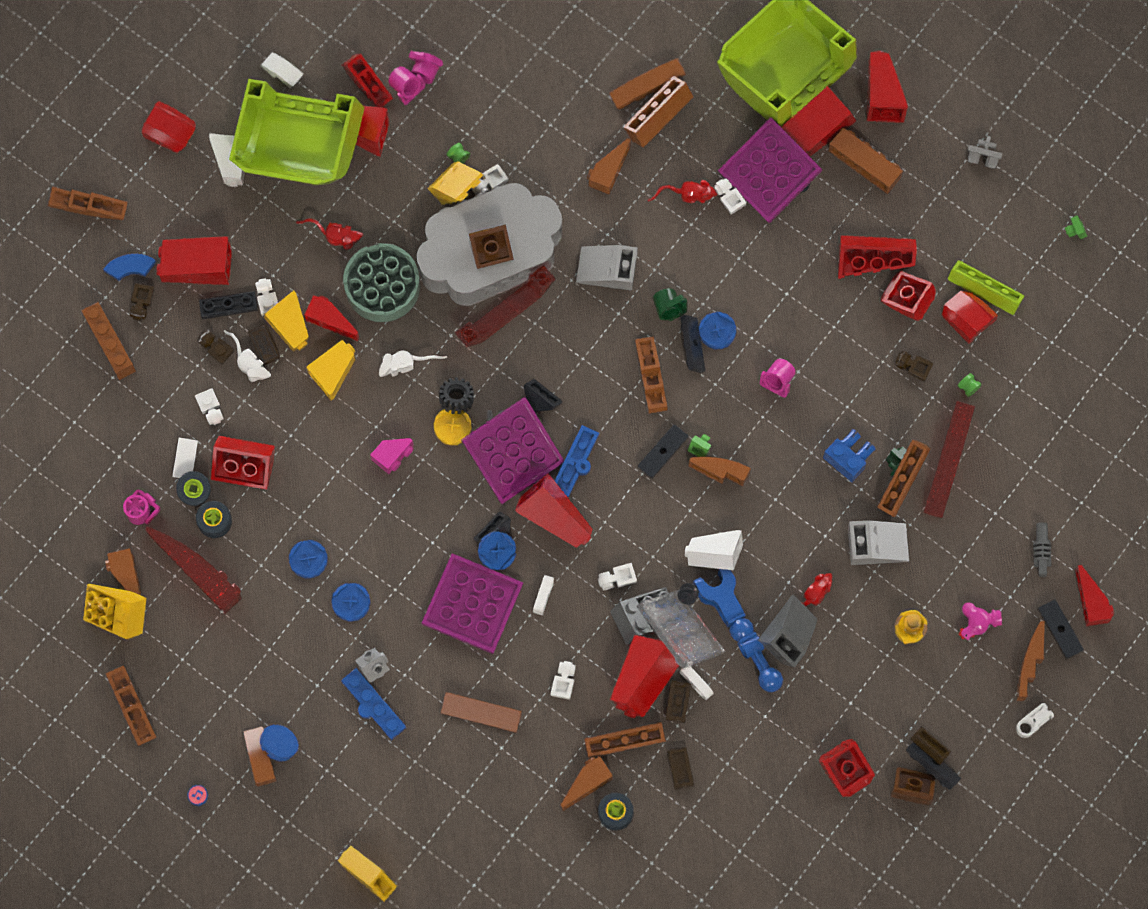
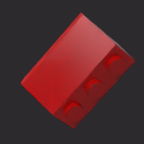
M219 436L213 446L211 480L267 490L274 463L275 446Z

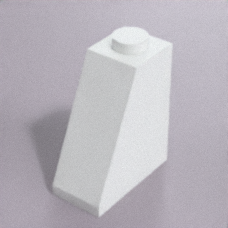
M210 134L209 138L224 184L232 187L243 185L245 172L229 160L234 136Z
M742 530L692 538L689 546L685 548V557H688V565L734 570L743 546Z

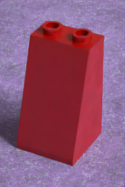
M827 86L781 128L809 156H812L833 140L843 128L847 129L853 125L856 119Z
M228 237L163 240L162 247L159 246L158 256L161 258V262L157 264V275L160 276L162 282L229 285L232 247Z
M634 635L610 700L616 704L617 709L624 711V715L631 718L636 716L644 717L683 661L684 656L668 642Z

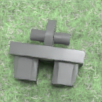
M987 136L986 141L979 139L977 144L984 146V149L969 145L968 162L978 164L980 155L987 156L985 166L995 169L1002 153L988 150V148L996 149L997 144L990 142L991 137Z

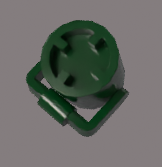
M662 289L652 297L660 320L673 321L687 313V299L682 294L677 296L675 289Z

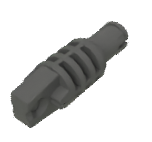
M1041 522L1036 523V540L1033 543L1034 567L1039 568V577H1047V567H1051V542L1048 540V524Z

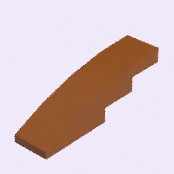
M674 59L632 79L609 94L617 109L620 110L635 100L638 102L653 92L656 94L673 76L680 79L686 73L680 61Z
M52 187L48 206L83 215L124 220L128 202L92 192L91 194L71 190L70 192Z
M654 336L635 339L648 412L667 411L668 407Z
M1040 621L1023 658L1018 680L1017 701H1025L1027 698V682L1034 681L1036 664H1041L1044 660V621Z
M124 665L106 673L138 746L156 738Z

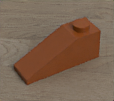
M627 138L597 162L594 169H590L587 176L589 187L610 195L630 150L631 139Z
M131 549L107 553L108 560H105L107 571H111L124 590L141 595Z
M600 756L596 759L592 757L584 763L585 766L561 803L562 811H565L613 780V775Z

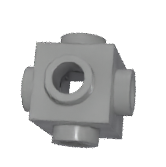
M375 648L366 651L363 656L355 660L370 683L389 671L386 664L389 662L383 652L379 653Z

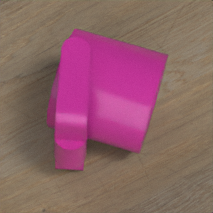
M410 51L409 58L415 61L411 73L415 76L419 74L426 84H431L439 68L442 67L443 61L429 53Z
M405 67L396 68L389 77V85L398 92L397 96L404 105H407L426 86L419 74L415 76Z
M784 359L775 360L767 372L763 371L761 373L760 385L786 398L790 392L789 382L795 375L794 366Z
M136 490L131 496L126 498L123 509L131 523L136 525L145 523L148 525L160 512V506L155 503L156 500L150 494L144 493L142 490ZM149 505L155 508L152 514Z

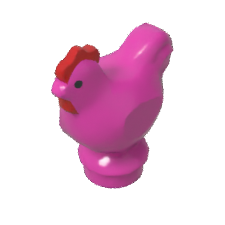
M965 603L962 607V612L968 618V626L960 629L959 636L963 640H969L975 635L985 633L989 625L993 627L1001 626L1002 617L1000 610L993 609L990 613H987L984 609L975 607L972 603Z

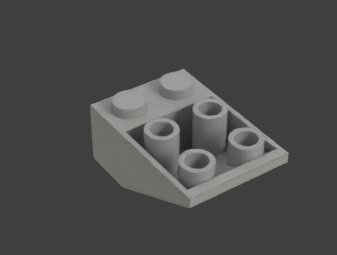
M623 245L581 247L576 283L632 290L638 247Z
M880 521L849 522L848 537L851 565L909 562L905 523Z

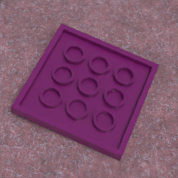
M770 118L718 171L770 223L822 171V168Z
M525 397L461 439L501 504L564 462V459Z
M452 553L421 625L494 654L521 591L523 582Z

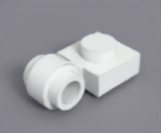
M497 164L482 173V177L485 180H481L479 185L471 189L475 195L479 193L485 194L488 192V186L491 189L508 182V177Z
M721 179L716 182L714 189L719 196L724 195L720 200L732 215L744 207L746 201L736 188L730 191L732 186L727 179Z
M266 278L255 282L257 292L262 293L261 296H257L262 316L278 303L276 293L269 292L273 289L270 279L266 280Z
M213 388L195 395L202 414L208 412L205 416L209 425L221 423V420L224 418L220 409H217L220 407Z
M632 563L613 568L614 575H610V572L598 575L599 586L603 590L613 588L615 582L618 588L637 583Z
M560 662L558 674H561L562 677H554L551 696L570 700L574 679H569V677L574 676L576 665H572V662Z

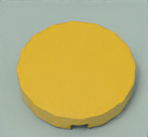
M444 409L440 411L434 420V432L437 438L447 445L462 443L461 439L469 435L472 430L471 420L463 410H461V414H458V411H455V414H451V410L446 412Z

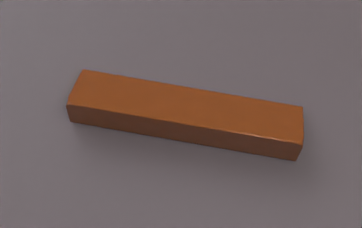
M448 692L445 693L441 714L517 733L522 712L519 710Z

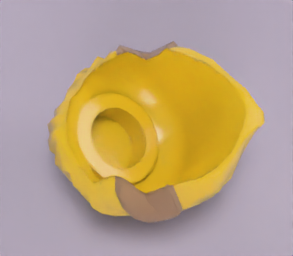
M917 610L900 613L894 624L895 633L904 644L919 642L925 637L927 632V620Z

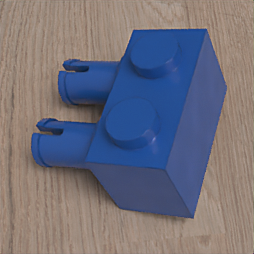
M851 429L843 440L837 438L827 448L823 459L850 482H853L862 473L866 466L865 460L876 450L873 445L869 446L870 442L866 441L857 453L853 452L850 448L861 438L858 432L855 435L856 430Z

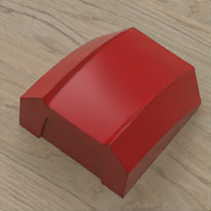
M159 101L155 104L147 120L144 122L142 134L144 138L178 153L187 145L196 129L195 121L183 113Z
M899 271L882 294L881 302L895 311L918 321L923 319L932 301H934L936 289L933 283Z
M967 291L958 292L944 304L942 317L968 344L998 318V315L987 304Z
M852 739L841 742L818 759L842 797L852 796L869 785L875 776L856 741Z

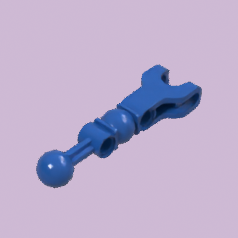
M718 570L721 584L716 587L708 586L702 578L693 580V584L699 591V600L706 605L715 607L721 619L729 628L731 637L738 641L737 645L746 659L752 658L760 672L758 680L760 687L767 692L779 690L783 684L782 674L777 669L770 668L761 653L764 650V646L758 641L759 637L754 632L752 623L745 618L746 615L734 595L736 578L731 570Z

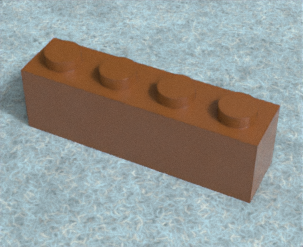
M673 76L624 126L632 142L644 148L694 97L686 82Z
M843 128L829 145L828 151L887 194L901 179L903 171L898 164L888 161L883 153L873 150L869 143L858 139L856 134L850 130L847 131Z
M99 302L81 310L118 379L121 380L136 372Z

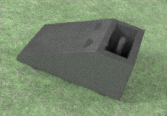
M666 587L621 601L610 611L626 645L632 643L634 635L648 638L657 634V631L649 621L652 622L658 632L683 621L680 619L681 616L674 606L675 604L672 602L673 600Z
M792 595L758 641L781 664L795 668L807 651L818 619Z

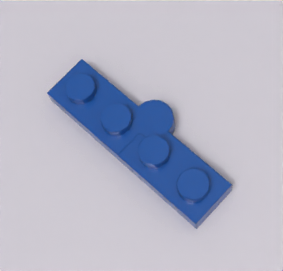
M583 425L555 479L557 485L568 498L579 475L584 476L590 472L591 465L587 459L599 437L598 432Z
M357 668L341 680L344 686L360 703L358 708L359 715L364 719L372 717L390 740H393L406 729L404 723Z

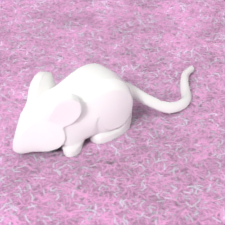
M224 330L236 342L237 364L239 369L248 375V379L254 382L269 378L271 374L263 366L264 363L261 360H257V356L249 349L241 352L240 343L236 336Z
M398 351L394 355L385 354L379 369V376L383 377L391 373L392 377H394L400 371L401 373L413 370L414 360L444 359L447 356L432 355L418 357L411 355L407 351Z

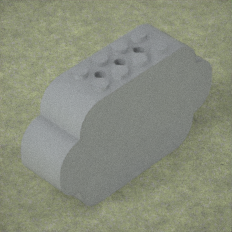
M510 183L504 186H496L485 194L479 193L468 201L462 200L451 208L445 207L441 209L439 213L434 214L427 221L425 227L427 241L417 251L418 270L422 282L431 292L439 294L448 292L455 303L470 306L547 274L554 264V247L559 244L562 238V215L557 204L547 196L538 195L532 197L530 191L525 186ZM506 224L514 260L477 269L470 247L469 234Z

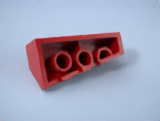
M840 235L838 279L849 275L858 276L867 272L876 273L885 269L894 270L915 266L917 253L916 239Z

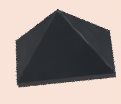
M535 379L524 385L526 399L534 412L554 410L563 403L561 399Z
M499 511L473 538L474 541L480 543L484 536L495 531L509 535L511 518Z

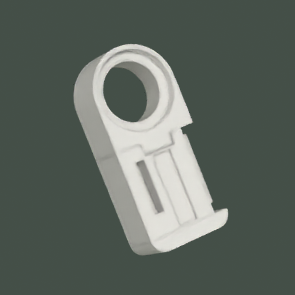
M544 576L533 613L543 616L554 583L553 577Z
M688 664L680 670L681 676L691 684L703 699L707 700L714 694L712 689Z
M1045 703L1040 704L1019 721L1016 726L1017 734L1022 738L1030 737L1039 730V727L1054 717L1053 712L1048 711ZM1023 723H1027L1031 727V731L1027 734L1020 730V725Z

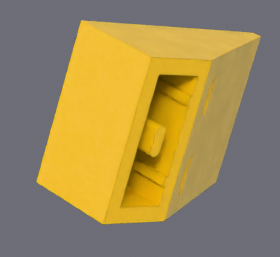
M454 162L427 189L442 205L456 203L457 201L461 202L467 197V191L470 188L474 189L479 185L483 174L460 162Z
M87 584L83 620L124 639L138 636L143 633L146 598L131 591Z

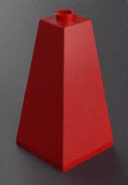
M883 51L870 52L867 121L904 123L908 104L890 54Z
M364 106L356 145L381 157L390 124L387 108Z
M548 473L520 496L515 509L517 513L577 548L581 544L585 545L592 538V527Z

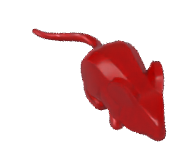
M701 180L700 184L688 181L684 182L680 189L671 185H664L648 201L654 200L665 188L681 194L682 200L687 203H694L695 201L705 203V200H710L718 194L705 180Z
M307 218L303 221H296L298 224L305 222L315 223L325 235L329 244L333 246L343 245V248L346 250L351 249L363 236L361 232L351 231V226H345L344 228L341 224L329 223L325 231L321 224L314 219Z
M827 573L816 576L814 578L815 581L805 591L804 598L806 601L802 602L804 606L809 604L817 606L820 604L825 595L831 590L833 575Z

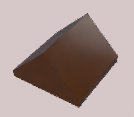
M506 224L469 234L470 247L477 269L514 260Z
M897 767L891 797L930 806L934 796L935 777L930 774Z

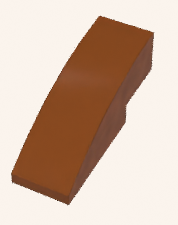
M693 457L689 460V467L723 484L725 478H728L743 486L751 471L750 467L728 459Z
M263 726L243 731L257 787L276 782L272 760L268 753L262 750L259 742L260 735L264 731Z

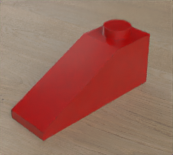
M361 53L353 55L341 65L352 81L376 107L382 108L393 99Z
M313 295L304 315L306 321L358 341V331L330 300L324 296L317 297Z
M1078 565L1075 573L1086 626L1109 623L1112 617H1114L1113 606L1109 605L1108 598L1084 567Z

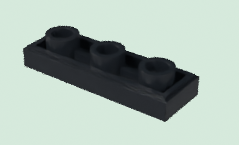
M255 291L199 300L202 320L258 311Z
M689 315L681 316V330L684 337L683 346L687 356L686 365L690 371L705 372L698 319Z
M674 424L639 463L637 468L650 479H653L689 438V435ZM664 450L666 454H661L660 451Z
M1056 599L1038 607L1037 610L1066 660L1084 651ZM1057 628H1062L1063 632H1059Z
M914 742L906 749V752L909 753L913 760L918 761L927 773L932 774L948 790H951L962 779L944 762L941 765L937 763Z

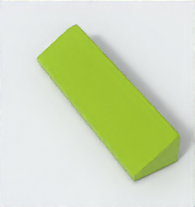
M960 260L957 261L948 277V280L1012 315L1015 314L1024 298V295Z

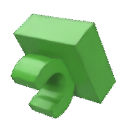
M1078 215L1071 218L1073 225L1065 228L1069 238L1076 234L1080 239L1088 237Z
M703 434L699 438L695 435L691 440L688 451L697 457H707L711 448V444L708 443L710 437Z

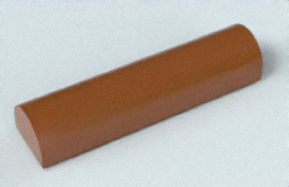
M917 440L911 441L877 508L893 517L896 516L931 449L929 446Z
M662 722L584 739L588 758L666 742Z

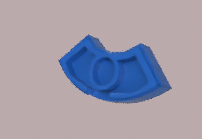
M127 254L112 260L103 270L120 281L123 277L130 274L146 276L155 265L156 260L143 254Z

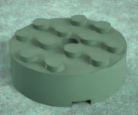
M378 243V245L370 247L366 246L356 252L346 265L343 277L346 297L353 310L363 318L375 322L393 321L407 314L417 302L420 293L419 272L413 258L402 248L386 243ZM379 281H387L384 284H378Z

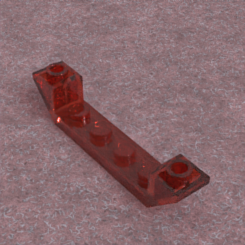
M544 265L529 275V282L473 325L469 321L455 332L456 336L467 348L484 342L540 299L556 278Z

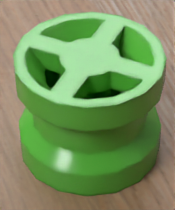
M457 143L449 149L447 156L453 159L454 162L463 164L470 157V153L463 149L461 143Z
M970 373L960 381L958 387L965 391L967 397H970L982 384L976 381L974 375Z

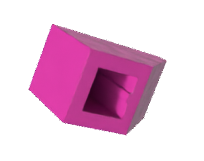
M410 438L384 440L370 454L371 460L390 474L392 470L396 471L401 465L400 461L404 457H408L414 449L413 440Z

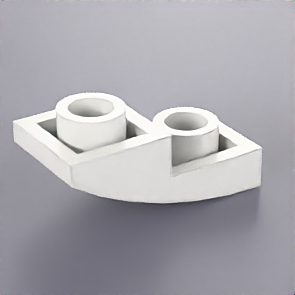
M273 52L261 65L273 78L278 77L290 89L303 75L296 67Z
M179 438L172 477L180 478L183 474L193 471L198 440Z

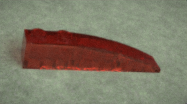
M959 401L955 404L925 506V514L943 518L975 406Z
M148 526L145 528L146 533L224 614L242 599L240 588L235 583L231 585L227 581L228 576L221 569L217 571L202 556L174 538Z

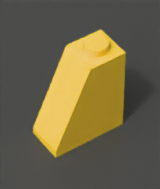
M293 290L266 312L264 318L294 352L296 349L302 350L308 344L306 341L309 336L297 294Z
M343 340L306 367L308 374L331 401L335 398L355 361L354 348L350 343L346 344Z
M352 846L344 851L338 860L350 874L382 901H385L397 887L383 870Z

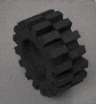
M455 377V381L450 378L448 382H443L439 390V402L446 412L451 410V414H455V411L461 414V410L465 413L467 408H471L474 390L472 385L470 386V382L467 381L465 383L463 378H461V381H458V377ZM454 392H459L463 394L464 397L461 399H452L449 397V395Z

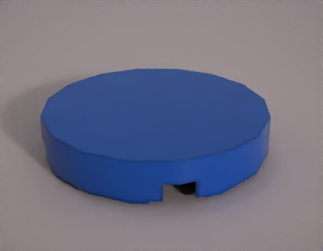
M722 312L710 313L700 322V338L707 347L723 349L734 341L736 326L734 320L728 314Z
M497 531L488 533L479 543V559L489 569H506L515 559L516 545L512 537L506 533Z
M314 540L298 542L289 554V563L292 571L302 578L319 576L327 566L328 556L325 548Z
M345 583L333 593L332 608L335 614L342 620L349 622L358 621L369 611L371 604L370 596L367 590L360 584Z
M281 725L268 726L260 735L259 742L262 750H265L268 756L274 760L287 761L298 750L296 736L288 728Z

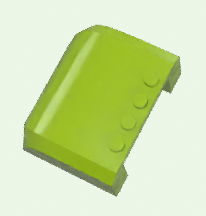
M772 0L723 45L722 53L717 63L727 83L745 102L766 120L772 118L782 127L827 86L830 87L851 68L857 58L856 39L808 0Z
M248 79L229 160L245 173L313 185L330 184L341 179L350 166L365 107L353 96L337 94L335 102L277 93L265 81Z

